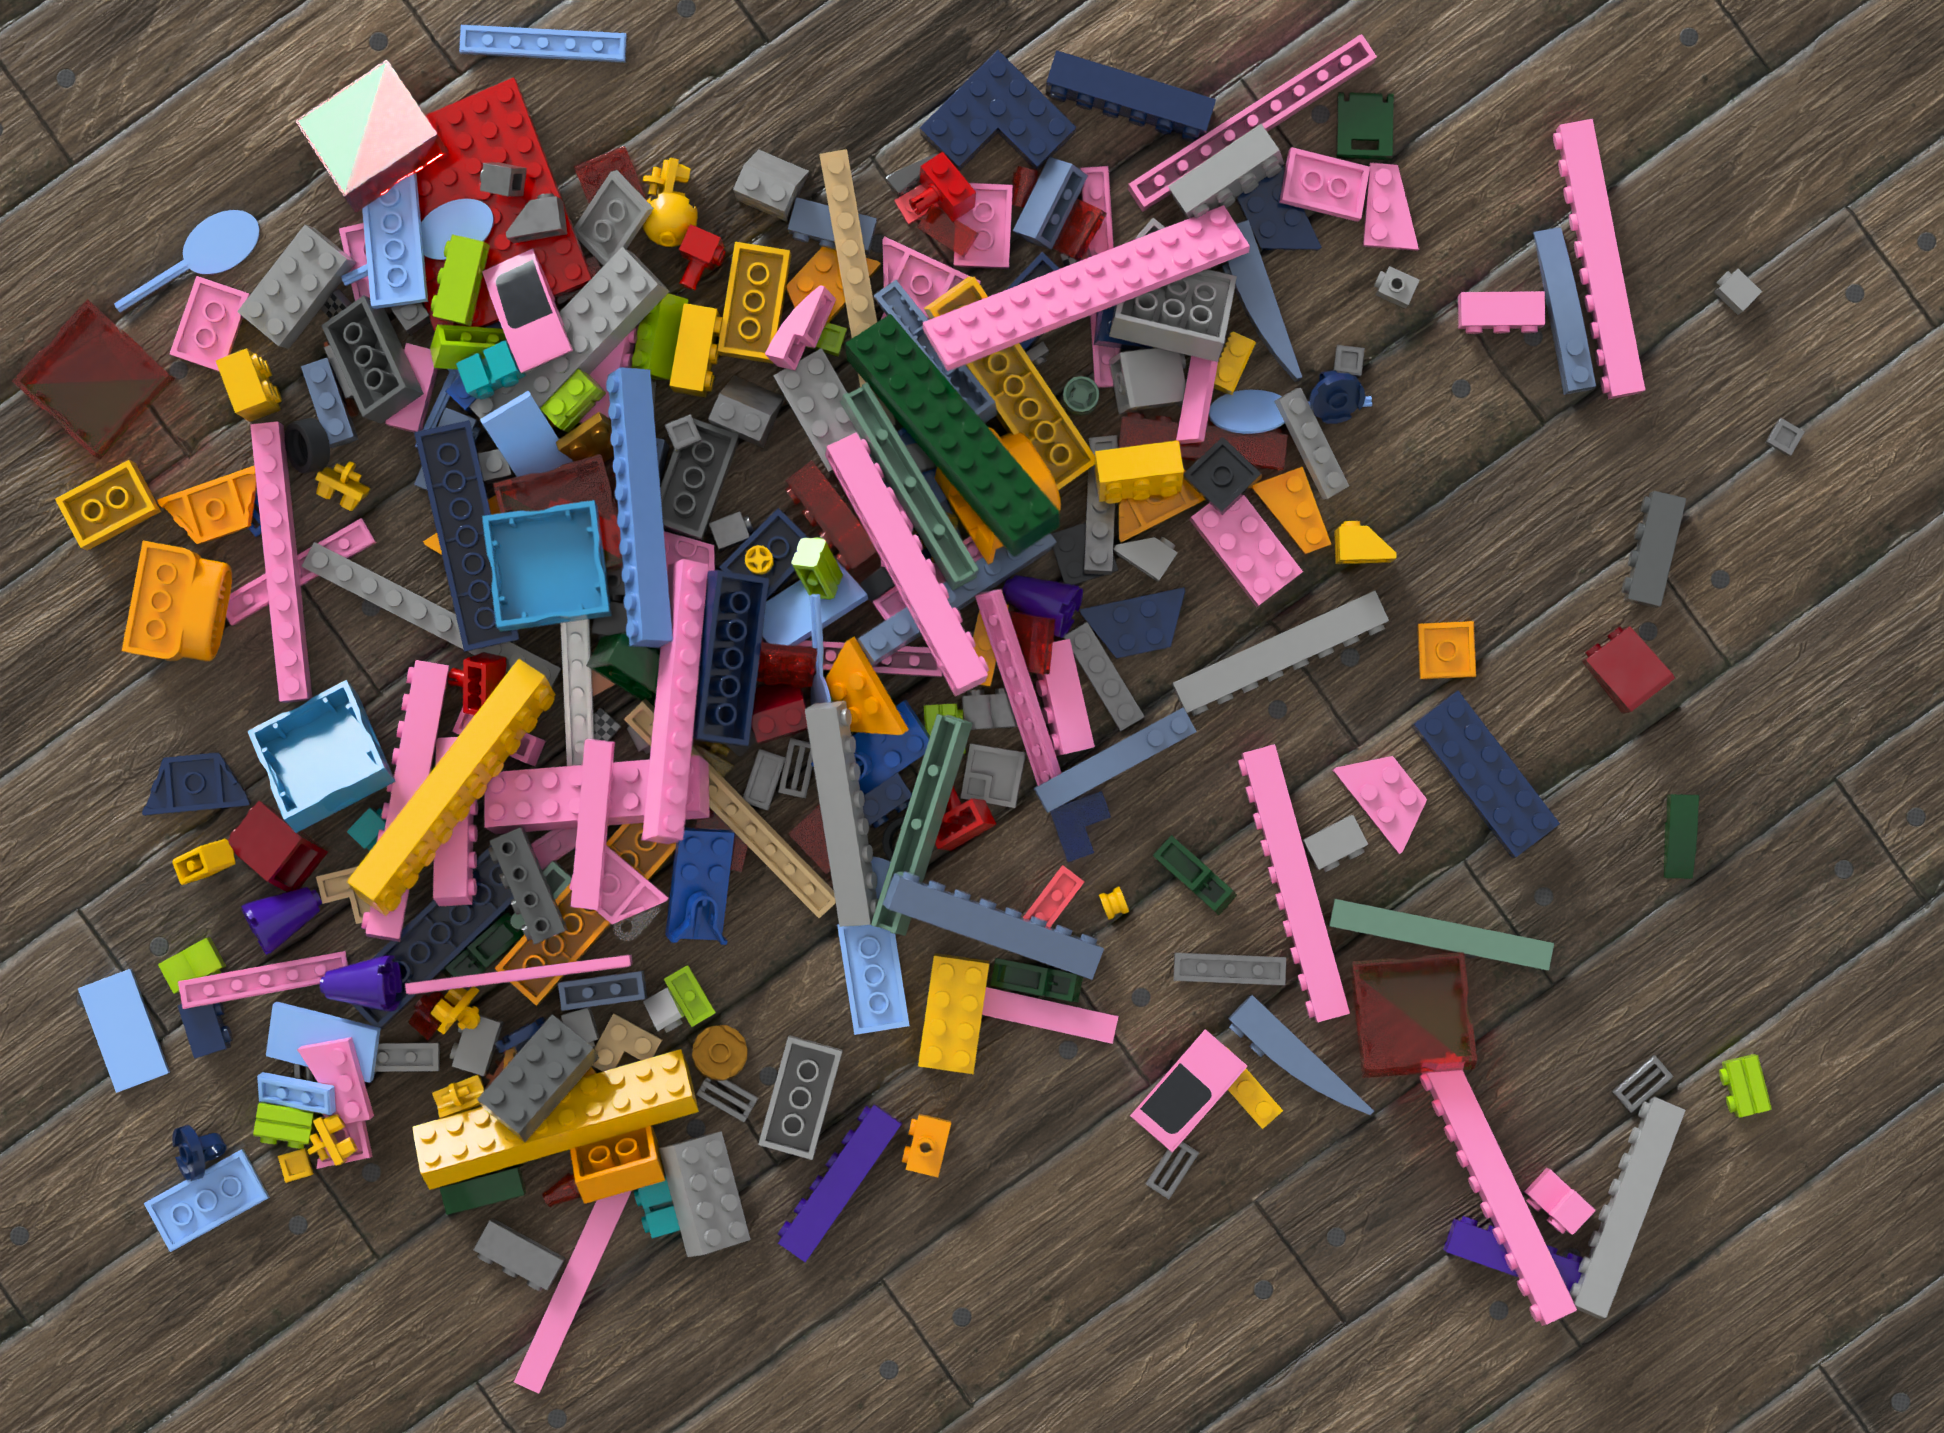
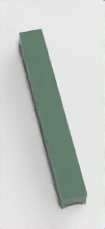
M868 383L862 384V387L849 394L848 392L845 393L840 401L842 407L861 439L866 440L873 459L879 464L885 479L952 591L977 578L976 575L979 568Z
M937 714L873 916L872 926L886 929L894 934L904 936L907 934L912 917L889 910L883 905L894 873L902 876L904 871L919 876V882L923 883L973 723L951 715Z
M1334 899L1331 920L1329 922L1330 927L1548 971L1554 943L1338 899Z

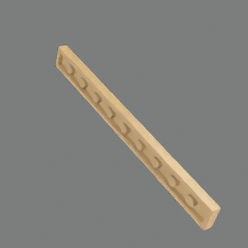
M847 149L819 155L851 337L854 338L877 323L849 158ZM858 374L860 387H862V384L866 382ZM874 393L892 425H895L894 415Z
M645 698L624 720L651 746L655 707ZM692 746L691 756H701ZM709 764V807L820 918L836 903L832 888Z

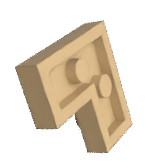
M359 866L317 876L316 879L322 904L350 897L356 924L362 923L364 912H370V905L361 900L347 883Z
M613 1013L594 1048L599 1059L592 1066L601 1071L616 1068L624 1052L639 1060L654 1057L663 1039Z

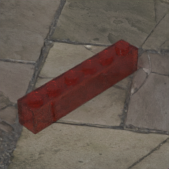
M1128 413L1127 417L1122 416L1118 448L1176 441L1179 423L1171 422L1172 418L1167 416H1155V420L1144 419V414ZM1210 422V426L1206 427L1204 442L1179 443L1181 458L1183 460L1197 461L1221 437H1224L1255 468L1282 471L1285 466L1288 435L1282 434L1281 429H1273L1255 434L1234 433L1223 430Z

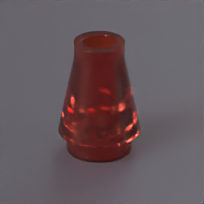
M1017 166L1016 172H1013L1012 205L1025 207L1039 179L1037 178L1039 171Z
M567 1173L551 1188L542 1193L544 1201L549 1207L581 1198L575 1183L574 1173Z

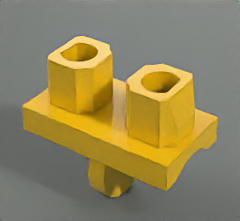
M670 158L663 161L662 171L659 167H653L652 176H643L642 182L650 185L648 194L653 196L657 194L656 199H658V194L675 193L685 196V193L673 191L674 182L687 183L691 169L678 164L679 159Z
M349 461L346 467L337 463L334 470L325 467L322 472H318L315 480L319 481L316 491L317 495L325 499H331L335 490L344 494L340 502L341 507L349 511H353L360 501L368 496L371 488L359 483L362 475L354 472L356 463Z
M472 986L469 991L464 988L450 989L445 998L455 1007L453 1008L441 999L430 1013L442 1023L437 1030L444 1035L456 1020L459 1021L458 1027L460 1029H475L481 1021L478 1014L479 1009L476 1006L472 1008L468 1006L480 990L475 986Z
M475 1075L458 1083L453 1082L448 1087L432 1093L437 1104L440 1119L481 1105L477 1099L485 1089L480 1075Z
M339 1114L327 1118L320 1117L313 1121L323 1142H321L317 1133L309 1136L314 1145L307 1150L309 1155L317 1152L321 1161L329 1158L325 1150L327 1148L335 1166L347 1162V1158L358 1150L352 1137L338 1143L334 1133L346 1127Z

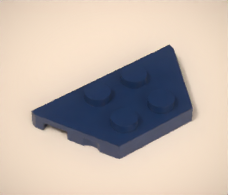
M1281 166L1282 170L1271 178L1265 177L1259 181L1257 188L1250 193L1245 194L1243 192L1239 195L1237 202L1245 219L1249 220L1260 250L1299 249L1318 251L1322 248L1304 209L1279 203L1285 172L1283 166Z
M1183 587L1080 609V614L1116 659L1170 648L1185 589Z
M221 753L165 757L159 767L157 779L153 782L150 790L151 794L146 806L142 810V815L251 806V801Z

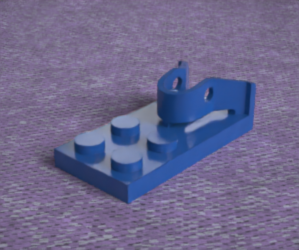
M907 700L895 706L909 729L904 734L891 735L858 732L853 735L856 742L855 761L860 768L859 787L864 795L925 754L930 735Z
M684 828L683 840L676 842L665 932L666 937L672 943H677L680 939L718 940L721 945H727V940L722 934L735 834L732 830Z

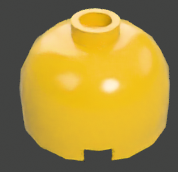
M675 193L658 194V199L651 201V198L647 200L654 208L643 224V229L648 238L664 247L681 245L690 224L697 226L698 213L696 206L693 208L689 204L688 198Z

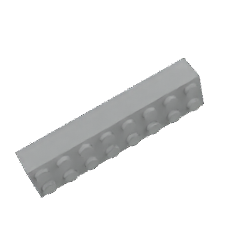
M621 247L559 312L565 325L563 326L574 351L525 372L526 376L519 379L516 385L508 388L502 387L494 391V394L489 398L476 399L469 407L482 419L529 391L538 407L541 408L578 369L590 375L670 291L635 254Z

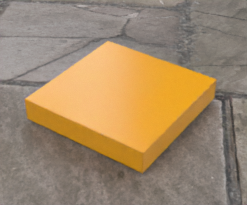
M1474 621L1417 624L1420 679L1476 677Z

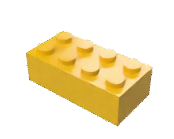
M735 242L717 350L719 355L774 364L765 353L780 328L791 261L790 250Z
M934 953L918 1063L919 1067L974 1074L989 961Z

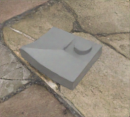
M970 743L961 798L967 800L972 798L985 800L986 803L1016 808L1027 752Z

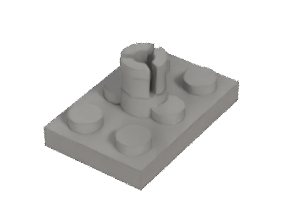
M618 170L612 171L575 225L574 231L577 239L604 266L621 247L628 248L654 208Z

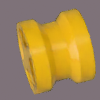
M757 545L751 547L745 555L746 566L754 574H766L773 566L774 559L772 553L764 546Z
M1120 887L1114 888L1113 892L1109 894H1099L1108 920L1113 919L1115 914H1126L1129 912Z

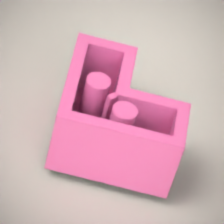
M1546 1168L1524 1191L1529 1196L1526 1200L1527 1203L1537 1212L1543 1209L1550 1216L1547 1221L1562 1234L1566 1231L1573 1235L1596 1211L1549 1168Z

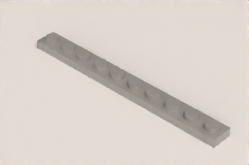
M316 542L313 543L301 567L463 649L456 614ZM511 642L467 651L473 655L486 652L506 657V672H509L516 661L521 659L545 675L551 687H553L562 670L560 667Z

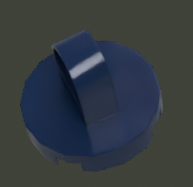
M1336 370L1320 373L1319 382L1313 388L1309 400L1310 407L1316 417L1321 418L1327 424H1338L1352 418L1350 414L1357 408L1360 410L1363 407L1366 396L1365 390L1356 376L1349 373H1337Z
M542 1016L536 1019V1022L528 1023L504 1036V1042L502 1040L496 1041L494 1044L499 1053L513 1047L516 1054H518L546 1022L544 1017Z
M189 1125L174 1129L172 1143L173 1147H179L180 1156L175 1157L180 1172L186 1180L191 1179V1181L203 1178L205 1162L220 1157L227 1149L221 1135L212 1133L198 1137L194 1129Z

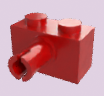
M943 152L920 166L919 182L926 190L909 200L911 208L913 210L917 208L915 210L917 215H920L923 211L937 203L953 222L975 208L976 191Z
M690 224L679 248L682 257L689 261L679 284L696 290L704 269L713 271L716 265L720 266L722 264L726 251L724 250L725 247L721 237Z
M482 652L464 659L463 670L452 668L449 671L447 677L454 678L455 680L448 679V684L463 687V713L475 716L506 676V657Z
M953 785L946 807L947 813L943 816L935 845L937 849L951 851L997 825L986 801L972 798L962 804Z

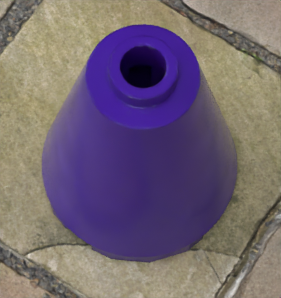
M1015 575L1013 579L1009 578L1006 581L1003 594H1006L1005 600L1054 636L1063 638L1074 623V619H1071L1074 611H1079L1083 598V589L1074 584Z
M308 887L248 902L242 905L241 908L252 932L259 940V945L267 955L272 953L320 912L318 906L322 904V901L315 889L310 891Z
M385 955L329 970L320 980V990L327 999L386 1012L395 1011L400 1002L395 1001L396 993L402 992L400 965L398 962L392 961L395 958L393 955Z

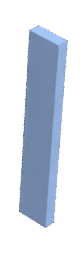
M461 25L459 52L460 54L625 63L627 34Z

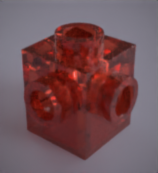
M434 991L429 997L424 994L414 1005V1008L417 1010L408 1021L428 1041L442 1024L430 1014L437 1003L443 999L453 1008L455 1007L439 991Z

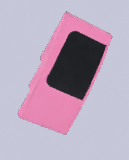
M534 249L482 271L499 321L521 373H525L574 351L563 326L565 325L554 302V295Z
M1205 1029L1130 1117L1170 1152H1173L1246 1069L1247 1065Z

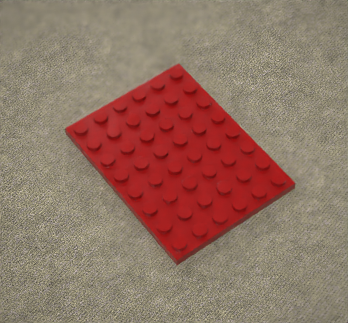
M514 77L363 142L365 145L407 138L413 140L421 222L437 207L458 199L479 200L491 209L494 223L489 236L484 241L490 245L484 270L534 249L554 298L582 287L592 279L565 205L567 234L513 243L506 238L507 230L530 200H535L538 195L547 193L554 194V196L562 200L518 82ZM499 162L527 168L523 196H504L480 191V173L483 169V163ZM424 256L428 302H424V305L430 315L429 318L434 331L437 324L466 326L433 317L434 311H431V303L434 295H438L440 286L437 283L438 273L441 268H444L446 260H435ZM484 276L471 327L485 328L499 322Z

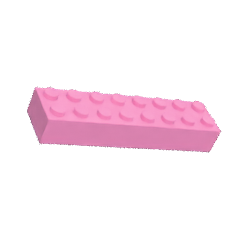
M691 756L685 819L709 818V763L701 756ZM650 760L613 762L608 826L644 823ZM583 765L502 771L498 776L492 777L486 785L487 789L484 793V827L494 834H506L520 827H524L525 832L577 828Z

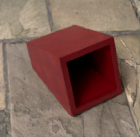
M1621 626L1607 635L1610 639L1603 646H1600L1599 643L1595 644L1585 652L1588 657L1582 661L1622 714L1632 712L1675 679L1671 671L1630 626L1624 630Z
M798 676L755 689L751 724L756 741L760 745L808 730L805 714L807 705Z
M258 801L255 806L249 809L247 816L231 832L228 839L229 845L239 858L267 882L286 892L300 889L328 853L326 849L303 831L296 833L280 813L261 801Z

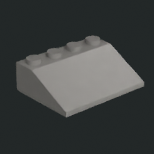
M1206 269L1119 303L1115 306L1109 336L1218 362L1225 341L1237 276Z

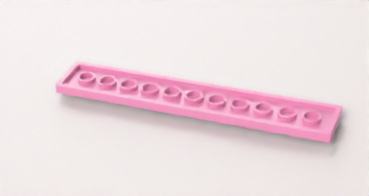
M1223 205L1208 211L1198 218L1194 216L923 322V330L947 371H950L1249 253L1250 245Z

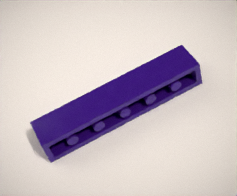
M876 1104L872 1108L868 1106L864 1108L857 1119L861 1122L857 1130L853 1131L850 1129L841 1142L845 1145L841 1153L837 1154L834 1152L825 1165L829 1168L825 1176L821 1177L818 1175L809 1188L813 1191L809 1199L802 1198L793 1211L797 1214L793 1222L786 1221L777 1234L781 1237L778 1244L804 1262L808 1260L902 1124V1122Z
M1462 1216L1461 1220L1453 1219L1443 1249L1444 1251L1518 1277L1516 1270H1511L1506 1262L1505 1255L1507 1252L1504 1245H1499L1494 1237L1492 1229L1495 1226L1489 1225L1488 1229L1477 1226L1479 1221L1466 1216ZM1546 1245L1568 1292H1570L1574 1283L1578 1284L1582 1273L1578 1272L1583 1257L1569 1252L1567 1257L1556 1254L1557 1248Z

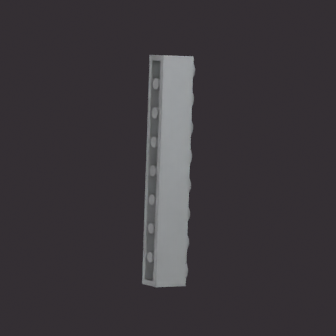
M1373 591L1173 682L1172 686L1182 708L1184 707L1186 713L1192 712L1193 716L1209 710L1207 704L1215 700L1220 705L1233 699L1232 693L1239 689L1246 693L1259 687L1257 681L1267 677L1270 682L1283 676L1282 670L1293 666L1294 670L1309 664L1307 658L1318 654L1319 659L1334 653L1333 647L1340 643L1347 647L1360 641L1358 635L1368 631L1371 636L1384 630L1383 624L1388 622L1389 619L1376 591Z
M846 701L815 703L805 709L839 926L871 925L879 901L876 894L877 876L873 872L871 863L873 850L871 845L868 844L869 824L868 820L864 818L863 812L865 800L864 794L860 791L859 787L860 768L855 761L854 755L856 742L855 738L851 736V712L847 709Z
M1656 1097L1649 1099L1648 1102H1643L1638 1114L1641 1121L1638 1128H1633L1628 1140L1631 1143L1628 1154H1623L1618 1166L1619 1169H1622L1618 1180L1614 1179L1609 1188L1608 1194L1612 1195L1608 1205L1603 1206L1599 1214L1598 1220L1602 1221L1598 1231L1592 1233L1588 1246L1592 1247L1588 1257L1582 1259L1578 1272L1582 1273L1578 1284L1574 1283L1569 1292L1577 1310L1598 1319H1605L1607 1317L1686 1110Z

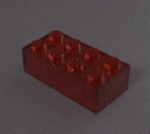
M812 460L785 480L788 485L785 489L788 496L795 505L801 502L805 508L802 511L803 515L812 527L815 525L820 527L822 532L819 535L821 539L828 543L829 549L833 546L837 549L839 554L836 557L846 571L851 568L856 573L878 556L864 527Z

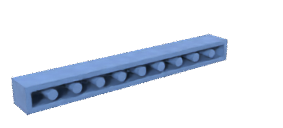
M620 367L608 375L606 389L609 392L610 400L608 414L611 419V444L614 449L615 497L618 500L619 511L617 524L620 527L621 535L619 550L623 560L624 607L627 610L628 621L626 633L629 637V646L660 648L672 642L673 637L650 370Z

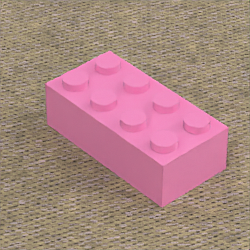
M1245 495L1223 515L1209 503L1189 519L1256 608L1303 572Z

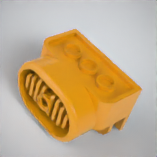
M988 427L1060 511L1061 501L1056 482L1028 437L1021 432L1017 434L1008 433L999 437L994 429ZM937 467L935 473L936 482L987 564L993 563L996 549L1004 545Z
M143 541L122 651L170 661H177L183 657L207 662L213 660L222 640L230 599L232 571L229 564L202 559L197 553L185 548Z

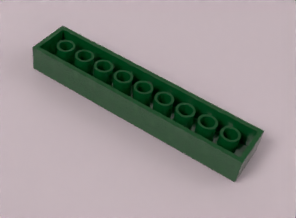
M891 314L845 343L847 361L863 380L868 383L874 393L1013 557H1016L1059 528L1060 511Z

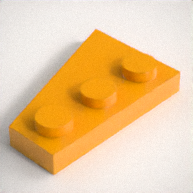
M1303 467L1256 483L1251 487L1304 555L1331 545Z

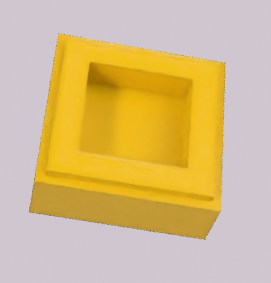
M306 1148L278 1156L285 1183L314 1174Z

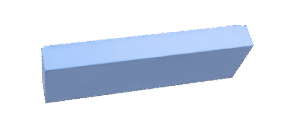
M265 1072L257 1076L259 1101L327 1115H332L336 1112L335 1088L332 1085Z

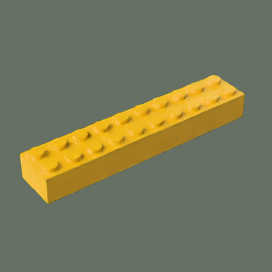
M521 659L516 661L347 881L361 900L384 916H387L390 911H394L399 906L401 896L407 888L410 889L415 885L419 877L418 874L424 866L432 863L436 855L435 852L441 844H445L451 838L456 824L467 817L472 803L484 795L487 789L486 785L492 777L500 774L508 756L513 755L519 749L520 741L524 735L530 733L535 728L538 721L537 718L543 711H547L552 706L555 693L545 675Z
M679 1049L582 1077L526 1142H523L483 1107L413 1126L412 1128L420 1172L429 1190L697 1113L699 1110L689 1066L682 1050Z

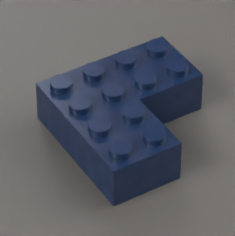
M999 50L920 127V134L939 153L943 152L959 172L997 134L1037 172L1048 161L1049 157H1052L1076 133V126Z

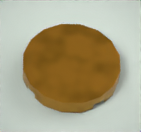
M716 1025L706 1028L697 1036L693 1044L692 1059L696 1069L703 1076L711 1080L725 1081L734 1078L742 1071L747 1061L745 1039L736 1029L727 1025Z

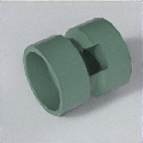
M1079 376L1068 381L1064 387L1062 398L1064 407L1068 412L1076 416H1085L1091 413L1097 406L1099 390L1093 380L1088 377Z

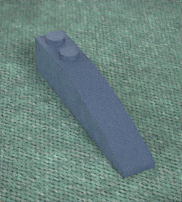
M1246 220L1236 225L1250 245L1249 253L1226 261L1225 265H1222V270L1225 274L1237 276L1234 290L1244 312L1273 357L1296 382L1301 380L1302 374L1249 220Z
M1559 227L1533 232L1563 393L1566 395L1592 390L1596 383L1580 302L1562 229Z
M894 280L874 295L875 300L887 316L891 314L984 423L997 415L995 401L966 365L950 371L946 370L923 330V322L928 321V318L897 280Z
M1183 707L1037 786L1034 790L1045 811L1048 813L1197 731Z
M1250 994L1228 1018L1232 1022L1229 1028L1240 1038L1246 1035L1252 1041L1249 1047L1260 1057L1264 1054L1295 1078L1341 1104L1369 1115L1374 1112L1253 995Z

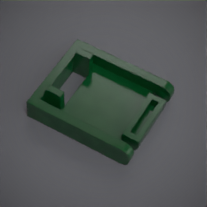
M1338 92L1336 158L1391 160L1393 157L1394 94L1388 93L1387 102H1383L1382 93L1349 92L1348 101H1344V92ZM1351 140L1378 141L1377 150L1351 149Z

